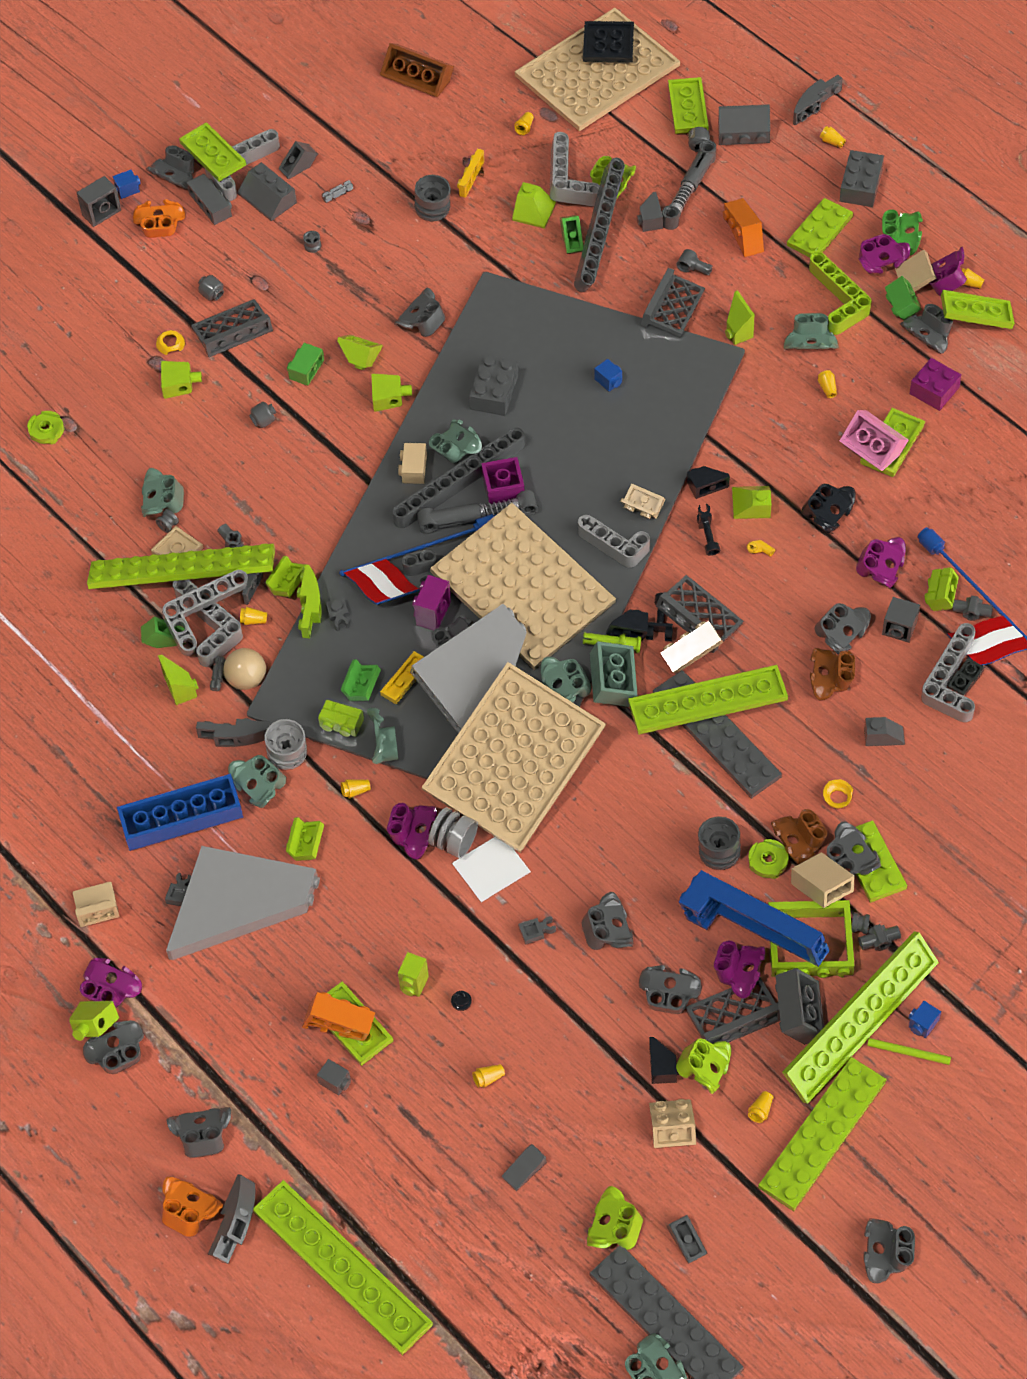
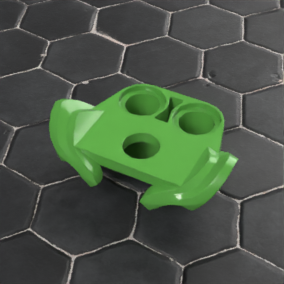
M887 210L883 214V234L889 235L897 243H908L910 245L909 256L917 251L922 237V231H919V222H923L921 213L919 211L911 214L901 213L898 216L896 210ZM908 228L915 229L912 233L905 232Z

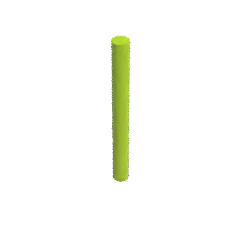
M872 1038L868 1040L867 1046L950 1065L951 1057Z

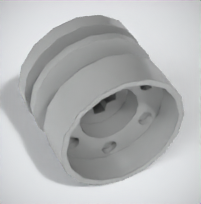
M281 719L272 723L267 728L265 745L268 759L277 768L283 770L294 769L300 766L307 755L305 731L302 726L296 721Z
M445 807L438 814L432 825L428 839L429 844L434 847L437 846L440 850L447 847V853L461 859L468 852L475 839L478 822L465 815L460 818L458 812H453L452 809Z

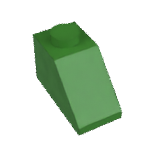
M579 216L560 217L566 252L583 251Z
M154 616L141 626L142 643L155 648L177 646L163 619ZM179 625L174 628L177 632L185 630L184 627Z

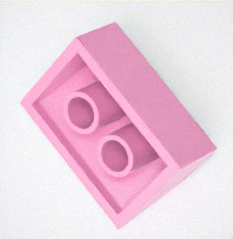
M857 410L839 441L883 471L901 454L909 440L867 410Z

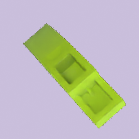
M306 564L304 572H301L300 575L302 585L297 590V598H300L301 613L303 614V618L299 619L298 629L302 632V638L310 639L313 623H321L322 605L317 579L310 565Z

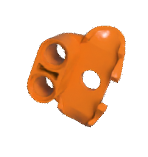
M164 199L163 203L165 205L151 206V201H146L134 209L133 223L140 225L144 235L148 238L171 236L176 231L178 221L185 218V211L182 205L178 202ZM162 211L163 215H154V213Z
M171 1176L166 1177L162 1189L165 1200L163 1202L162 1222L167 1227L184 1236L191 1237L196 1235L199 1231V1222L204 1219L209 1220L213 1218L224 1205L212 1194L202 1192L189 1182ZM194 1194L199 1197V1200L192 1202L187 1199V1196Z

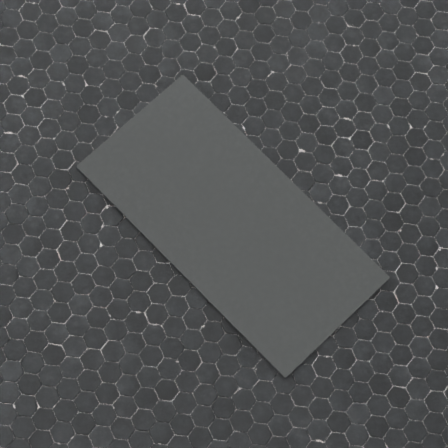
M483 272L317 581L322 605L321 623H313L310 639L302 638V632L298 629L299 619L303 618V614L300 612L250 705L247 717L256 721L268 720L276 722L281 719L296 721L305 731V738L372 760L377 746L375 727L366 712L369 708H377L380 710L379 715L384 718L379 728L395 726L398 760L381 762V764L424 779H428L458 733L417 680L397 704L387 700L380 694L383 687L414 651L425 657L438 648L431 639L433 630L416 625L415 610L412 603L414 597L418 596L419 593L402 596L376 605L363 594L354 582L345 575L344 577L340 576L339 572L340 570L344 571L474 528L473 524L476 522L438 528L433 533L424 534L420 531L418 520L405 528H398L394 524L393 508L397 504L472 455L467 453L458 462L451 463L429 446L430 438L436 433L442 434L447 431L453 419L462 420L461 426L466 430L471 426L479 436L482 448L514 427L523 429L525 446L510 458L518 457L525 490L533 491L535 494L538 511L534 515L527 517L616 598V602L551 656L559 661L576 660L585 670L591 684L590 652L595 645L582 644L583 634L586 632L606 635L611 622L624 613L684 485L687 472L691 470L740 365L745 350L687 331H683L681 337H678L650 324L646 328L640 325L642 321L640 317L496 274ZM483 355L518 361L519 375L505 416L470 409L469 396ZM606 359L618 365L622 370V383L610 392L600 385L594 376V368ZM464 433L459 435L458 441L464 437ZM404 443L426 444L427 461L424 484L402 483V476H399L398 469L399 465H402L400 450H404ZM480 477L433 510L473 503L488 505L483 477ZM631 484L665 498L657 519L653 517L647 519L641 516V512L637 510L631 512L623 508L624 505L620 501L622 498H625ZM582 515H590L627 540L635 533L644 531L650 536V551L636 566L627 568L581 538L578 534V519ZM475 531L420 550L433 549L436 552L438 562L475 533ZM405 555L388 560L403 574L402 558ZM450 591L451 604L440 627L445 629L461 615L471 620L469 626L480 620ZM344 598L349 617H346L349 621V628H346V625L341 623L339 624V631H337L334 621H330L326 602ZM519 656L515 667L542 683L541 665L534 670ZM353 659H357L361 665H378L381 669L369 701H349L341 691L342 684ZM556 680L553 683V688H560L562 680ZM576 695V700L572 703L580 707L584 697ZM326 700L363 710L364 721L356 737L351 735L345 737L337 731L332 730L329 732L320 727L318 717Z

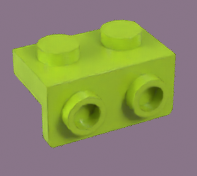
M283 556L266 581V585L273 595L291 597L300 584V575L305 570V564L292 563L288 556Z
M299 817L294 818L286 852L296 861L316 859L324 824L321 821L303 822Z

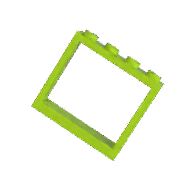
M850 900L836 901L825 908L815 901L768 902V905L793 918L844 917L847 961H822L819 967L810 962H778L777 945L769 941L771 977L794 968L801 970L809 976H818L820 978L853 975L855 965Z

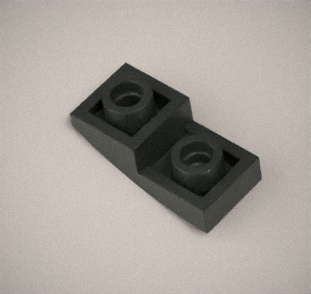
M967 658L947 687L965 696L981 676L985 667Z

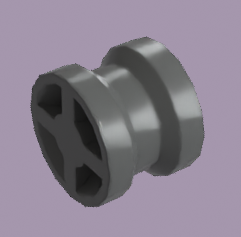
M308 231L303 235L304 248L307 252L315 253L321 249L320 234L318 232Z
M168 509L163 512L161 517L155 520L158 527L166 533L171 531L173 525L179 523L177 516Z
M854 912L852 932L860 931L867 935L870 915L865 914L863 916Z

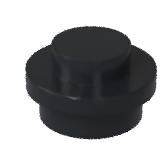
M457 991L451 998L453 1008L458 1011L467 1010L472 1003L471 996L465 991Z

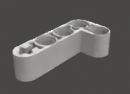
M582 515L578 519L579 536L627 568L636 566L650 551V536L644 531L635 533L627 540L590 515Z

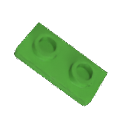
M357 659L352 660L341 687V691L349 701H369L381 671L378 665H361Z

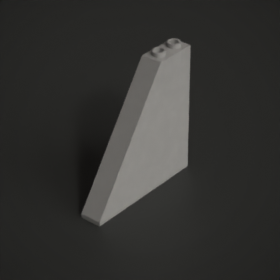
M502 604L412 665L410 673L457 733L461 731L506 663L509 662L516 666L527 633L526 628L515 619L513 611Z
M201 846L166 949L168 958L175 960L307 913L309 906H312L314 902V889L318 888L320 882L316 869Z

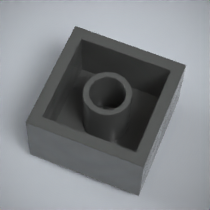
M105 176L76 192L82 216L93 227L121 211L117 189Z

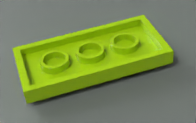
M701 77L668 80L675 134L689 133L695 127H704L709 131Z
M207 122L179 138L180 144L219 182L246 166V160Z
M823 198L787 240V246L809 258L814 252L823 253L851 220L853 212Z
M942 290L941 301L944 318L1013 329L1015 323L1010 301Z
M891 408L883 422L909 441L901 454L883 471L864 458H861L860 464L894 477L923 429L925 421Z
M874 821L856 826L865 835L866 840L864 841L871 851L875 850L881 862V867L867 875L855 874L869 902L871 903L906 890L907 884ZM855 845L852 848V851L856 854H860L864 850L860 845Z
M343 981L327 992L333 998L345 999L353 1005L364 1006ZM375 1017L365 1041L339 1036V1032L330 1030L361 1066L393 1042V1037Z

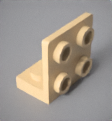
M111 882L73 891L76 906L75 912L80 927L120 917Z
M690 1099L649 1103L654 1148L696 1145L695 1120Z

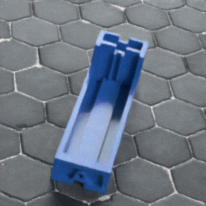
M702 870L693 877L689 888L680 896L679 904L685 911L684 914L687 920L705 930H708L717 915H720L817 967L820 966L830 951L827 943L824 942L825 938L822 932Z

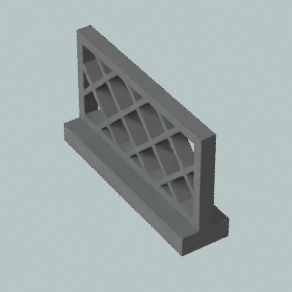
M668 268L643 314L640 325L647 328L648 324L681 337L705 288L674 275L675 270ZM673 283H679L682 287L675 288ZM689 290L698 291L699 294L692 295ZM685 291L687 296L680 297L678 292ZM674 294L676 298L669 299L668 295ZM690 300L692 305L685 306L684 301ZM679 303L681 308L675 309L673 304ZM668 305L670 310L663 311L661 306ZM684 312L687 317L680 318L678 313ZM673 314L675 319L668 320L666 315ZM662 316L664 321L659 322L655 318ZM678 323L680 330L673 328L672 324Z
M255 299L191 325L192 330L205 348L208 357L273 331L270 317L263 312ZM252 306L255 307L253 311L247 310ZM233 314H239L237 318L230 317ZM243 315L250 316L249 319L242 318ZM216 321H223L221 324H215ZM227 322H234L233 326L226 325ZM207 327L205 331L198 330L199 328ZM212 328L218 329L217 332H210Z
M687 575L668 592L660 595L656 605L658 609L689 633L696 630L695 627L702 622L699 618H709V622L715 629L723 630L724 635L721 637L723 642L744 622ZM686 582L692 587V590H683L682 585ZM671 595H680L681 601H676ZM684 595H693V601H684ZM697 596H703L706 598V602H697ZM685 606H694L695 612H689ZM698 607H707L708 613H699ZM711 607L718 608L721 614L712 613ZM712 618L722 619V625L713 624ZM725 619H731L736 624L726 625ZM719 646L713 649L711 652L714 653L719 648Z
M759 977L756 983L761 988L759 994L751 992L749 997L756 998L754 1005L744 1003L745 998H741V1001L730 999L731 995L735 994L732 988L687 1006L686 1011L702 1039L712 1044L718 1041L729 1043L779 1022L778 1002L775 1003L762 979ZM760 1000L769 1002L770 1006L762 1008L758 1007ZM716 1001L724 1002L722 1009L712 1007V1004ZM727 1005L738 1006L736 1013L726 1011ZM741 1008L752 1010L751 1014L746 1016L739 1014ZM697 1009L706 1010L703 1017L694 1015L693 1011ZM709 1012L720 1014L717 1021L707 1018ZM723 1015L733 1018L732 1022L727 1024L722 1023L721 1019ZM704 1023L715 1026L713 1030L706 1033L703 1030Z

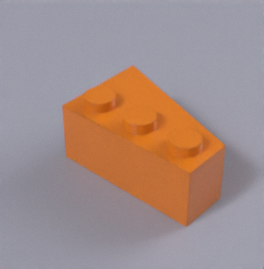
M744 198L724 203L723 218L727 221L744 257L764 252L762 222Z
M317 992L308 1006L302 1028L308 1029L309 1026L321 1028L320 1032L327 1033V1030L339 1032V1036L365 1041L369 1035L375 1012L370 1011L365 1006L353 1005L348 1000L333 998L328 993Z

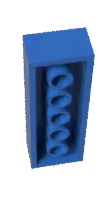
M231 774L117 807L129 851L243 818Z

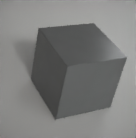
M892 597L884 618L882 635L909 643L918 621L920 605Z

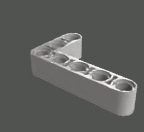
M273 129L266 130L232 146V148L246 160V165L280 148L278 132ZM205 169L208 179L211 178L215 187L222 191L226 200L232 201L237 197L235 182L230 175L219 182Z
M556 132L551 146L550 198L558 202L594 206L600 186L596 183L568 179L569 137L564 132Z
M235 570L171 600L163 606V619L182 654L186 656L194 654L197 641L185 617L245 589L248 577L243 570ZM241 577L244 582L237 584L234 579ZM219 585L226 586L227 590L224 592H220L217 589V587ZM202 593H207L210 595V598L204 600L200 597V595ZM190 601L193 603V606L186 608L183 603ZM168 609H174L176 611V614L173 616L167 615L166 611ZM178 625H181L185 628V630L183 632H177L174 628ZM191 642L193 647L186 649L183 643Z
M190 580L173 582L176 598L198 588ZM202 593V594L200 595V597H201L202 599H204V600H207V599L210 598V597H209L207 594H205V593ZM190 601L183 603L188 608L193 606V603ZM217 603L195 612L198 617L215 630L196 649L199 663L203 667H210L215 664L217 656L223 657L243 639L240 622Z
M963 623L958 627L924 683L921 700L925 705L960 722L972 720L975 704L971 699L946 687L974 642L975 628L969 623Z

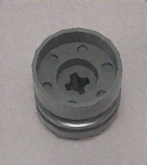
M433 174L420 178L416 182L414 207L417 215L427 221H439L445 218L450 210L451 188L449 182L445 178Z
M720 816L709 818L702 823L698 832L701 861L706 866L717 870L727 869L735 865L740 858L741 852L740 831L737 824L727 817Z

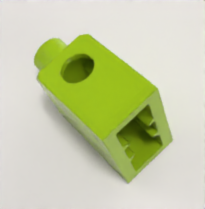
M161 361V388L164 399L189 394L192 392V383L202 382L201 371L192 372L190 363Z
M371 374L374 412L401 407L402 396L412 395V385H401L399 375Z
M81 1001L69 1019L73 1030L72 1035L78 1041L83 1040L84 1037H99L119 1019L113 1001Z

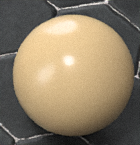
M240 648L233 651L226 658L223 668L224 676L232 687L240 690H249L257 687L264 680L266 664L263 657L257 651L249 648Z

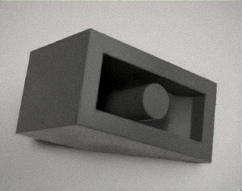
M295 141L278 169L288 179H291L310 168L318 153L309 144Z
M652 192L639 208L637 223L638 226L641 225L643 232L663 229V215L656 192Z
M886 717L865 718V746L905 745L903 726Z

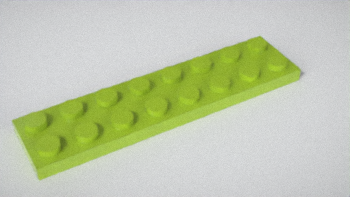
M773 665L629 698L628 704L639 735L787 701L788 694L778 666Z
M851 1057L759 1183L758 1188L792 1211H795L882 1089L887 1079Z

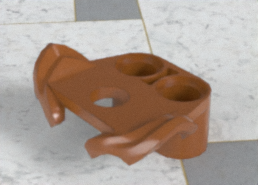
M813 649L810 660L814 661L813 672H810V680L815 697L820 701L826 700L834 692L847 690L855 677V656L853 653L842 651L837 656L836 652L831 650ZM818 668H825L828 671V675H821Z
M809 809L802 810L798 818L793 819L792 816H786L771 821L775 835L779 836L785 846V851L798 865L814 857V853L822 847L827 836L824 825L816 813ZM789 836L795 837V838L797 839L798 843H796V844L790 843V842L787 840V837H789Z

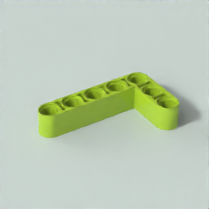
M822 252L812 253L809 271L844 304L828 316L829 332H832L834 335L841 334L870 314L871 298Z

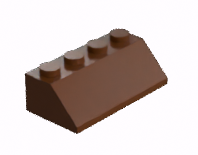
M389 43L380 75L438 97L450 82L454 65L402 45Z

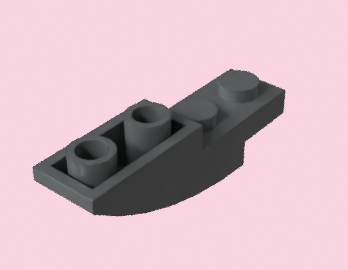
M836 75L827 82L820 79L810 86L801 96L795 107L793 124L797 125L811 115L818 113L821 110L822 102H825L829 97L838 94L842 90L843 78Z
M248 718L236 719L235 725L205 721L197 722L196 731L198 738L213 739L216 747H238L265 741L266 730L274 722L268 720L254 721Z
M240 1174L237 1175L223 1206L221 1214L224 1215V1218L208 1252V1255L227 1264L236 1245H242L255 1202V1183Z

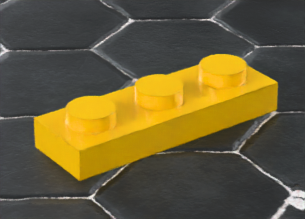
M477 148L475 154H472L468 167H465L463 177L459 179L457 184L459 196L467 197L484 164V150Z
M414 651L380 691L381 696L397 704L416 681L410 673L412 665L424 658V656Z

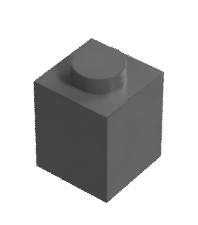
M330 1059L326 1061L317 1074L318 1083L337 1095H340L343 1090H347L351 1083L349 1071Z

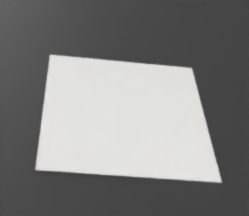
M496 837L452 863L481 902L531 872L515 850Z

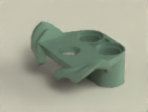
M822 313L797 314L794 318V329L786 337L784 349H839L834 334L828 330L827 315ZM814 340L816 343L809 344L807 341Z
M453 419L447 431L442 434L436 433L429 440V446L451 463L458 462L467 453H479L482 449V443L477 433L471 426H469L468 430L461 426L463 421L460 419ZM464 433V437L458 441L459 435Z
M149 468L142 487V516L146 517L151 514L161 513L164 508L173 513L179 512L183 507V486L174 476L163 475L159 470ZM156 491V495L149 499V494Z
M545 657L542 660L541 677L542 683L545 686H548L571 702L576 700V695L587 697L591 693L592 687L586 672L576 660L559 661L554 657ZM556 680H562L560 688H553V683Z
M369 708L366 713L374 723L377 745L372 762L379 764L381 762L398 760L395 726L379 728L384 718L379 715V709Z
M257 755L247 762L236 760L228 766V773L231 774L236 789L239 792L243 789L251 797L249 802L259 808H263L275 796V789H281L286 784V776L270 760L262 755ZM265 763L264 767L260 769V766ZM277 775L276 780L272 782L273 777ZM255 779L257 781L256 787L249 789L248 782Z
M652 1333L642 1339L637 1344L638 1352L628 1356L625 1361V1368L632 1379H687L682 1362L678 1360L675 1363L666 1350L670 1347V1344L656 1333ZM660 1358L668 1360V1367L664 1370H659L656 1366ZM641 1361V1368L633 1371V1363Z

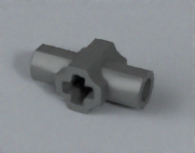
M223 524L218 528L217 532L225 540V548L245 546L241 542L242 535L238 531H232L227 524Z
M978 596L967 597L966 601L954 600L953 611L963 613V617L967 618V620L975 621L980 616L991 617L993 605L983 604V600Z
M879 924L869 929L867 935L858 937V941L862 950L874 947L875 950L882 951L891 946V941L900 939L901 933L897 925L886 929L884 925Z

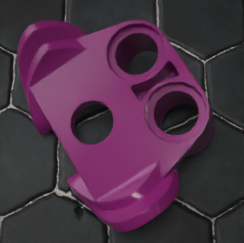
M881 234L861 243L858 259L869 274H882L883 270L881 267L894 263V267L898 268L908 259L910 245L906 242L897 243L889 235ZM889 257L888 260H881V258Z
M963 246L958 251H954L931 264L936 279L929 284L938 296H941L942 290L953 291L966 282L967 278L960 269V266L964 263ZM946 263L943 267L939 268L941 264Z
M900 537L891 538L887 542L878 539L872 540L860 555L856 565L857 573L863 577H868L872 574V579L891 588L898 580V577L895 575L899 566L903 567L905 541ZM891 560L894 563V568L887 567L885 561Z
M398 803L392 808L387 831L393 842L404 847L405 852L413 859H420L426 851L433 821L437 817L436 806L419 805L410 810L405 803ZM420 825L426 826V830L424 832H416L417 827H419Z
M733 941L722 942L714 961V969L719 981L731 986L733 992L738 997L747 998L760 977L759 968L761 961L765 960V947L742 946L741 949H738ZM747 965L754 966L753 970L749 972L743 971Z
M91 959L83 974L85 981L80 985L81 994L89 1001H105L106 997L112 994L111 1001H113L115 1008H117L125 998H133L140 994L142 983L129 968L123 966V971H120L108 965L110 959ZM116 973L117 979L114 983L106 981L108 974ZM91 987H95V991L88 995V990Z

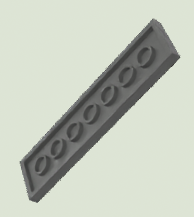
M681 670L655 688L653 693L694 684L695 682ZM726 715L682 725L751 799L782 778V773Z
M618 1246L590 1272V1277L648 1335L656 1333L670 1344V1347L666 1350L675 1363L678 1360L682 1362L685 1373L691 1379H734L744 1370V1367L625 1248Z

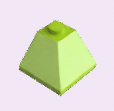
M523 182L517 194L512 221L545 229L556 201L552 200L540 186Z
M739 291L734 292L725 330L726 337L729 340L731 339L734 345L749 340L754 335L755 315Z
M354 335L341 336L337 340L348 362L361 370L372 367L383 346L382 344Z
M769 486L732 487L734 519L771 518L772 504Z
M162 654L158 655L163 676L175 704L178 705L197 698L196 690L199 688L195 678L191 679L189 672Z

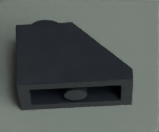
M702 466L687 472V484L694 497L698 499L728 488L730 476L728 473Z
M628 610L611 622L606 635L619 637L625 634L626 637L633 638L641 636V641H643L648 632V613L640 610Z
M649 1037L652 1084L677 1083V1075L679 1073L676 1069V1055L656 1038Z

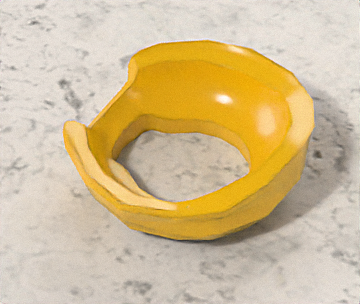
M173 330L163 332L156 341V348L165 355H168L171 351H181L185 346L183 336ZM174 335L177 338L174 346L168 347L163 342V339L166 336Z
M842 779L831 780L823 789L824 800L830 807L836 809L846 807L851 802L853 788ZM834 791H841L847 795V801L835 803L831 800L830 795Z

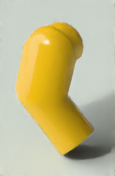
M762 540L752 541L747 544L749 553L763 552L771 557L775 552V548Z

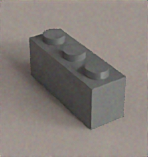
M202 174L187 182L189 195L214 225L232 217L230 201L224 198L222 191L215 187L211 178L208 179L205 174Z

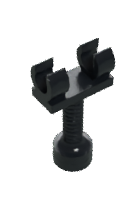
M706 504L707 511L702 512L699 505L697 515L699 529H704L707 545H705L706 555L713 556L720 553L721 550L719 543L714 542L711 531L712 514L710 513V506Z
M657 593L655 595V605H657L659 597L663 593ZM660 609L657 611L656 623L648 622L646 639L653 640L654 632H665V641H672L673 624L664 623L665 613Z

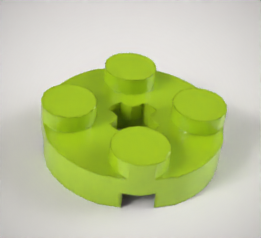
M42 411L37 416L36 414L33 415L27 425L30 438L42 444H55L64 432V424L60 415L53 411ZM46 425H49V428H48V429H43V428H42V427H46Z
M765 839L764 842H757L749 851V868L760 877L776 879L788 866V853L785 851L783 844L776 840ZM770 855L773 861L766 862L763 857L767 858Z

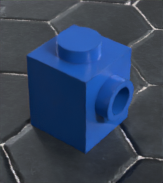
M132 170L112 176L121 199L140 192V179L138 175H134Z
M606 359L594 368L595 380L607 391L610 392L622 383L621 368L613 364L609 359Z
M923 1001L918 1009L914 1008L909 1014V1028L914 1034L927 1038L939 1022L941 1011Z

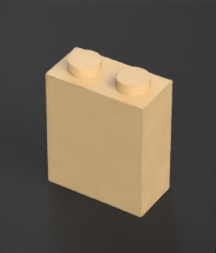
M821 852L791 869V884L825 908L854 891V875Z

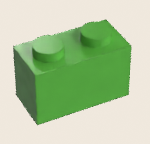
M903 276L885 287L887 292L886 298L892 304L891 310L896 317L899 316L905 321L922 310L911 283Z
M303 343L301 348L297 349L294 359L288 363L289 379L308 386L324 362L323 349Z

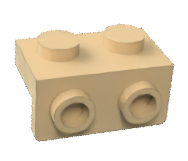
M631 484L625 498H622L620 502L624 505L623 508L628 511L634 512V510L641 512V516L647 519L651 517L657 519L665 498Z

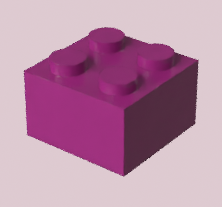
M930 358L911 380L909 394L940 411L959 389L962 374Z
M518 457L481 463L488 503L493 504V502L498 503V501L503 502V500L507 502L508 499L511 501V499L517 498L520 492L525 491Z
M428 575L426 580L422 581L420 593L414 597L412 603L417 626L433 631L440 627L451 604L449 581Z

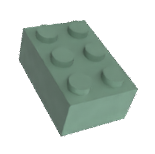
M597 641L590 652L593 702L629 707L628 699L637 697L634 648L629 645Z

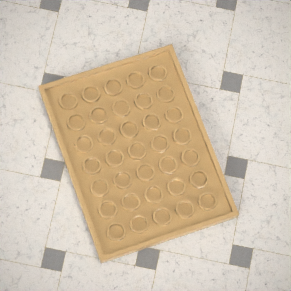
M613 8L594 21L631 20L619 10ZM634 24L633 62H583L584 28L516 70L515 77L578 131H581L679 67L680 61Z
M513 503L508 505L430 568V572L435 577L449 581L450 591L480 619L502 604L507 608L509 607L513 611L515 619L525 626L527 632L519 656L534 670L541 665L545 657H551L616 602V598Z
M507 662L421 787V790L460 815L476 820L479 827L521 853L606 724Z

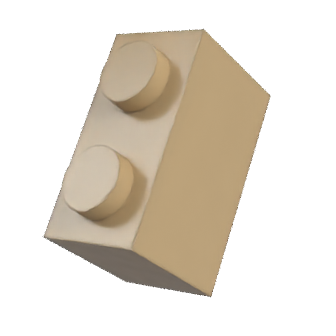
M404 443V450H400L402 465H399L398 469L399 476H402V483L424 484L427 461L426 444Z

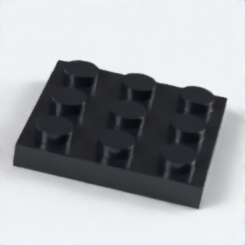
M585 21L583 62H633L634 22Z

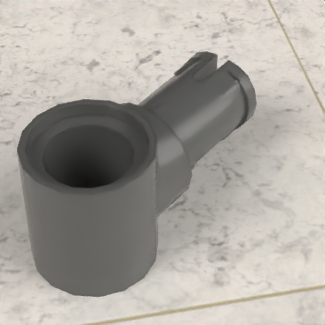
M685 249L676 263L677 268L682 272L697 270L708 276L713 265L700 261L697 254L690 249Z

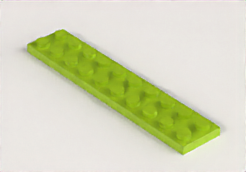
M274 544L245 545L234 548L226 547L214 550L207 549L204 551L96 560L91 562L87 585L88 589L219 577L235 570H243L246 574L273 571L275 547Z
M914 931L782 1071L802 1102L808 1104L939 963L919 932Z
M284 1180L253 1208V1212L402 1356L433 1326V1322Z

